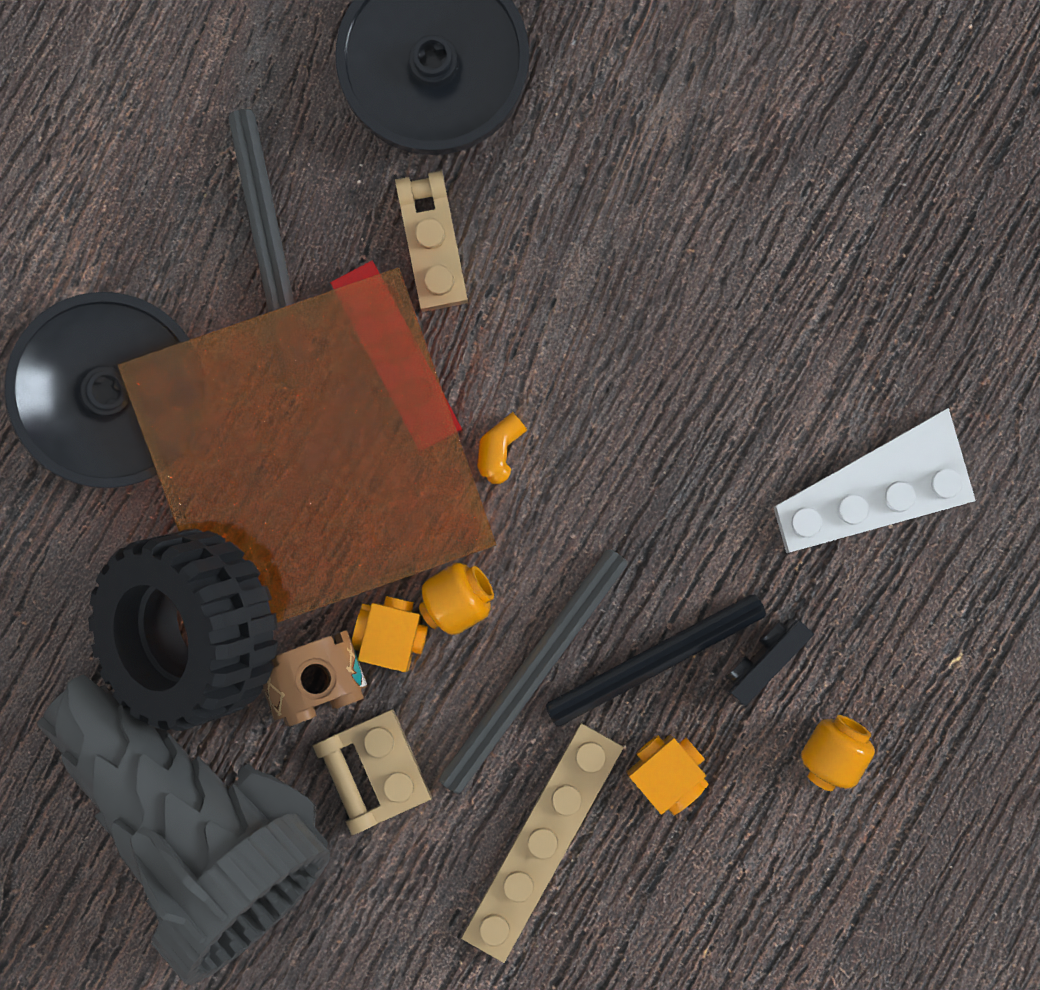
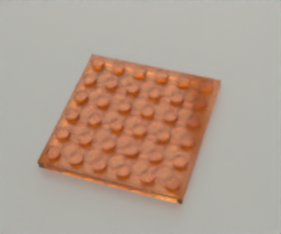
M399 267L118 364L178 531L199 529L202 532L210 531L225 538V542L230 541L244 552L243 559L253 562L261 573L258 576L261 585H265L269 589L272 599L268 603L271 613H276L277 623L497 545Z

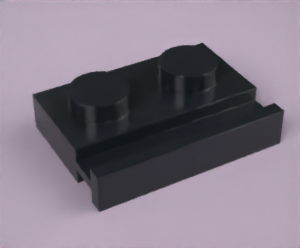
M789 619L785 624L780 620L776 621L760 637L759 642L764 646L750 660L744 655L728 670L725 677L730 681L723 690L737 703L746 707L815 634L800 620Z

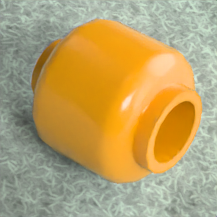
M454 563L424 582L421 589L423 602L419 604V610L423 619L431 628L439 627L447 634L457 635L489 615L491 610L490 601L494 599V592L489 580L477 566L468 567L463 563Z
M837 715L835 719L821 720L801 753L804 765L810 770L807 775L808 778L815 785L827 791H833L835 787L844 789L854 788L875 754L874 746L869 740L871 733L858 722L843 715Z

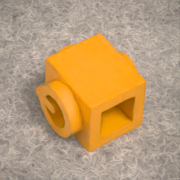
M385 596L384 605L379 603H372L371 605L362 603L352 637L355 651L360 652L358 661L405 673L409 671L413 653L422 655L428 632V626L420 624L422 615L412 612L414 602Z
M671 734L664 740L659 735L649 740L636 753L640 760L626 771L630 779L661 815L667 810L672 815L680 813L694 802L709 785L704 779L706 777L705 773L698 766L705 760L704 757L686 737L678 743Z

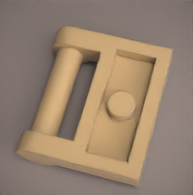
M394 709L312 745L318 759L323 757L346 809L349 819L345 822L351 835L360 833L432 799V795ZM352 743L356 748L380 805L369 810L366 809L341 751V748Z

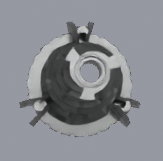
M84 674L67 683L66 690L48 706L43 717L37 721V726L62 753L61 759L68 773L100 810L95 815V818L114 839L120 857L143 886L148 897L146 902L156 913L159 922L156 932L151 939L153 941L151 943L152 946L185 985L196 984L219 971L260 939L301 899L322 874L330 861V850L327 848L329 844L327 840L314 827L316 805L309 797L272 775L255 770L249 763L238 770V787L233 783L228 788L199 756L192 760L166 730L153 728L151 725H148V722L145 723L138 720L129 713L131 709L129 706L125 707L119 704L113 696L114 692L110 691L106 686L99 687Z

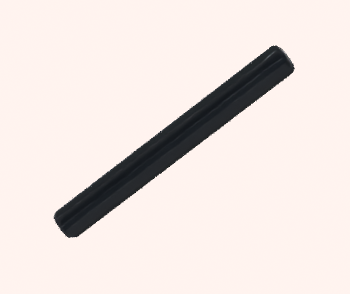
M756 594L748 595L549 701L546 704V710L553 724L562 726L763 619L766 616L765 608Z

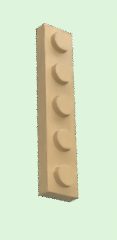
M580 722L463 932L461 939L505 963L624 748L622 745Z

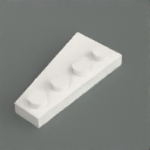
M947 408L773 508L786 553H790L976 500L950 411Z

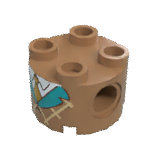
M348 630L334 635L337 642L336 645L331 635L279 654L272 659L274 668L267 683L263 685V691L274 721L283 718L285 725L289 727L316 717L314 707L329 701L332 709H337L364 699L361 689L368 685ZM309 666L318 668L324 675V686L316 694L307 692L301 684V674Z

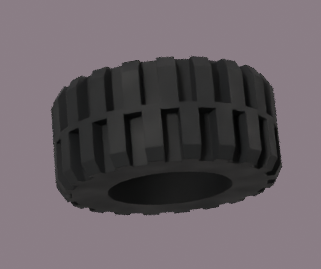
M189 529L129 543L126 547L118 549L110 557L96 579L99 586L95 587L91 593L89 605L93 606V614L88 618L89 631L93 632L95 641L91 647L94 658H99L102 670L99 672L105 684H111L115 690L113 693L114 698L120 705L129 706L131 708L129 712L131 715L142 722H148V725L166 731L170 729L175 731L187 730L244 709L246 704L252 703L260 695L263 685L267 683L274 667L270 664V660L274 659L277 654L278 641L273 639V630L278 627L276 613H271L268 601L272 597L269 589L265 585L262 586L258 579L261 573L253 562L243 559L244 552L230 541L225 542V538L210 531L202 532L199 529ZM177 610L179 611L185 625L188 638V648L186 647L179 630L177 621Z

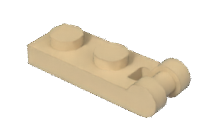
M442 170L428 173L429 178L410 181L409 177L395 179L422 312L468 303ZM433 197L434 210L416 212L414 200Z

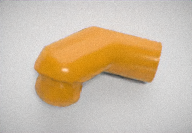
M514 412L510 413L485 433L479 441L477 467L481 476L487 477V480L492 484H501L509 478L511 468L506 463L507 446L527 431Z

